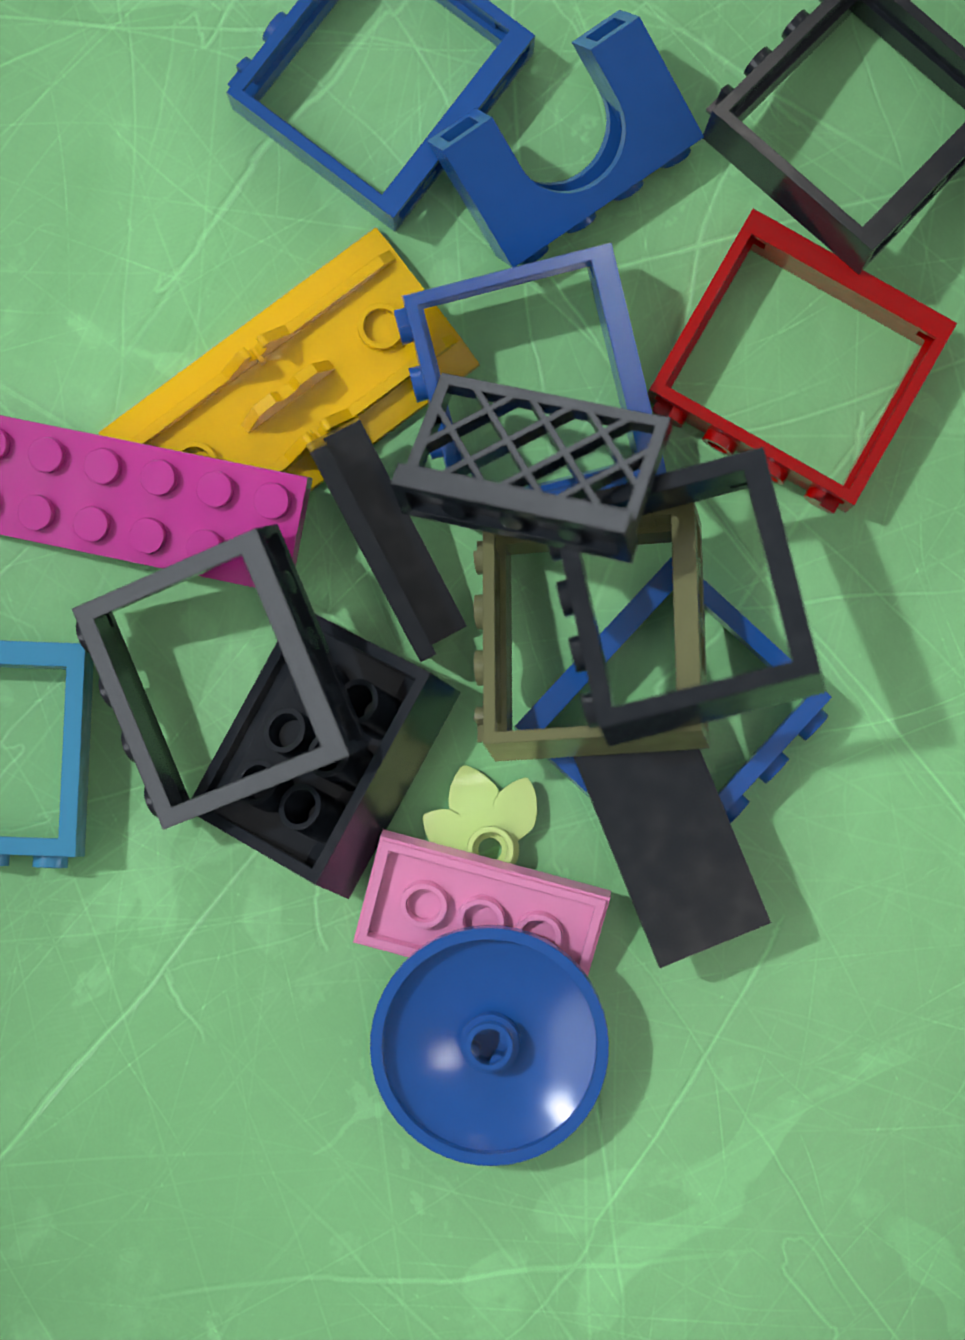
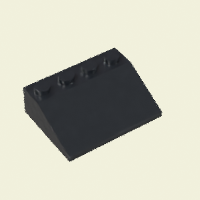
M316 615L369 746L347 757L197 817L309 882L349 899L378 846L382 830H387L461 692L421 667ZM278 641L192 798L321 747Z

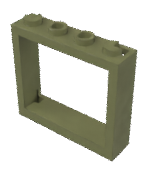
M693 502L643 515L637 529L638 545L672 542L676 690L707 683L702 526L696 504ZM483 531V541H477V551H473L476 573L483 575V594L474 596L475 625L477 630H483V650H476L474 653V675L477 685L483 686V707L475 708L474 721L477 724V742L484 744L495 762L709 748L708 722L610 747L606 743L599 727L589 729L588 726L513 731L511 555L549 552L548 545Z

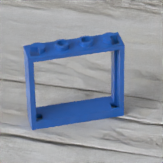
M298 0L288 14L280 12L272 19L262 37L265 43L253 59L245 57L236 65L238 71L227 84L230 88L226 92L231 107L235 112L396 232L444 170L427 141L474 108L487 114L534 54L535 35L489 0H435L493 43L496 49L388 188L381 194L259 102L338 2V0Z
M605 243L402 295L404 308L394 310V315L402 345L413 343L419 366L408 368L417 403L428 400L430 404L441 376L424 312L425 308L587 267L620 407L653 414L612 243ZM447 407L445 414L451 424H453L449 407ZM442 424L440 425L438 431L444 429ZM637 431L627 433L632 456L648 448L652 434ZM453 442L430 453L432 460L443 457L445 469L462 461ZM663 456L656 475L666 473ZM616 464L585 471L582 474L587 480ZM640 469L633 472L636 478L638 477ZM570 475L542 482L538 485L542 492L558 495L577 485V482ZM623 477L602 489L625 484L627 481Z
M672 557L600 633L606 662L673 591ZM703 579L704 609L767 667L792 662L784 652ZM573 663L514 726V729H545L588 683L587 672L577 673ZM827 692L802 698L803 700L719 790L718 794L730 823L749 804L750 801L743 794L757 778L766 784L787 763L789 757L782 751L797 735L806 741L828 718L829 715L822 710L825 704L832 698ZM573 757L546 758L589 797Z

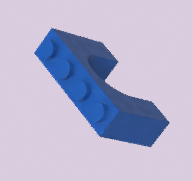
M619 9L572 42L602 97L606 111V130L602 145L591 163L575 176L552 183L531 180L520 166L494 119L476 108L427 141L494 254L509 266L516 267L517 265L537 261L547 253L549 243L565 232L574 233L587 227L596 218L595 212L612 200H623L635 194L643 186L644 178L660 167L669 168L680 163L690 154V147L704 138L640 16Z

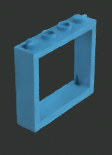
M0 640V667L66 670L58 838L0 836V866H9L10 855L33 856L32 867L68 868V857L85 856L94 662L90 653L85 651L80 643Z

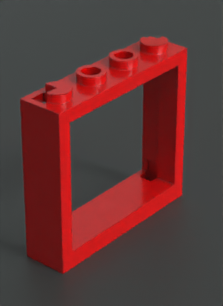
M753 208L651 385L648 397L649 401L654 404L652 412L655 415L671 418L673 426L681 428L686 422L704 432L705 435L702 440L722 454L731 456L735 451L742 453L764 447L772 482L783 485L787 479L806 490L804 498L815 507L834 514L837 508L846 513L856 504L957 323L864 270L858 275L834 253ZM750 250L920 346L842 485L672 389L673 384Z

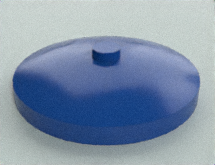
M479 925L456 929L440 935L417 949L402 963L385 987L376 1007L370 1034V1055L374 1079L385 1105L395 1120L410 1136L431 1151L446 1158L472 1165L500 1166L523 1162L535 1158L563 1142L580 1126L593 1108L601 1092L608 1065L609 1038L604 1009L592 982L583 969L566 952L547 939L519 928L503 925Z

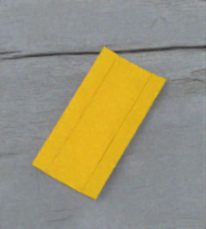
M375 227L98 433L99 435L311 477L313 478L311 492L322 484L324 479L306 444L358 417L374 445L429 404L428 400L418 403L416 401L408 368L419 366L413 343L402 345L394 315V310L404 308L402 295L422 291L424 288L389 242ZM437 306L425 308L424 312L440 375L441 373L465 377L479 367L480 364L440 309Z

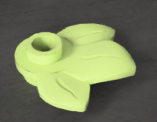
M466 765L460 767L450 786L449 809L430 811L422 816L425 833L429 842L480 855L478 851L480 843L486 838H494L500 843L502 848L501 854L496 860L516 864L519 857L518 841L534 827L537 817V798L531 781L526 777L521 778L499 791L496 785L480 771Z

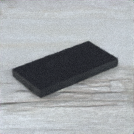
M700 749L573 757L659 968L771 923Z

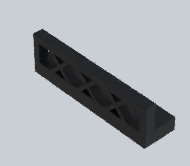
M357 417L306 444V447L420 662H423L436 655L433 644L467 627L410 515L402 514L390 484L391 479L360 419Z

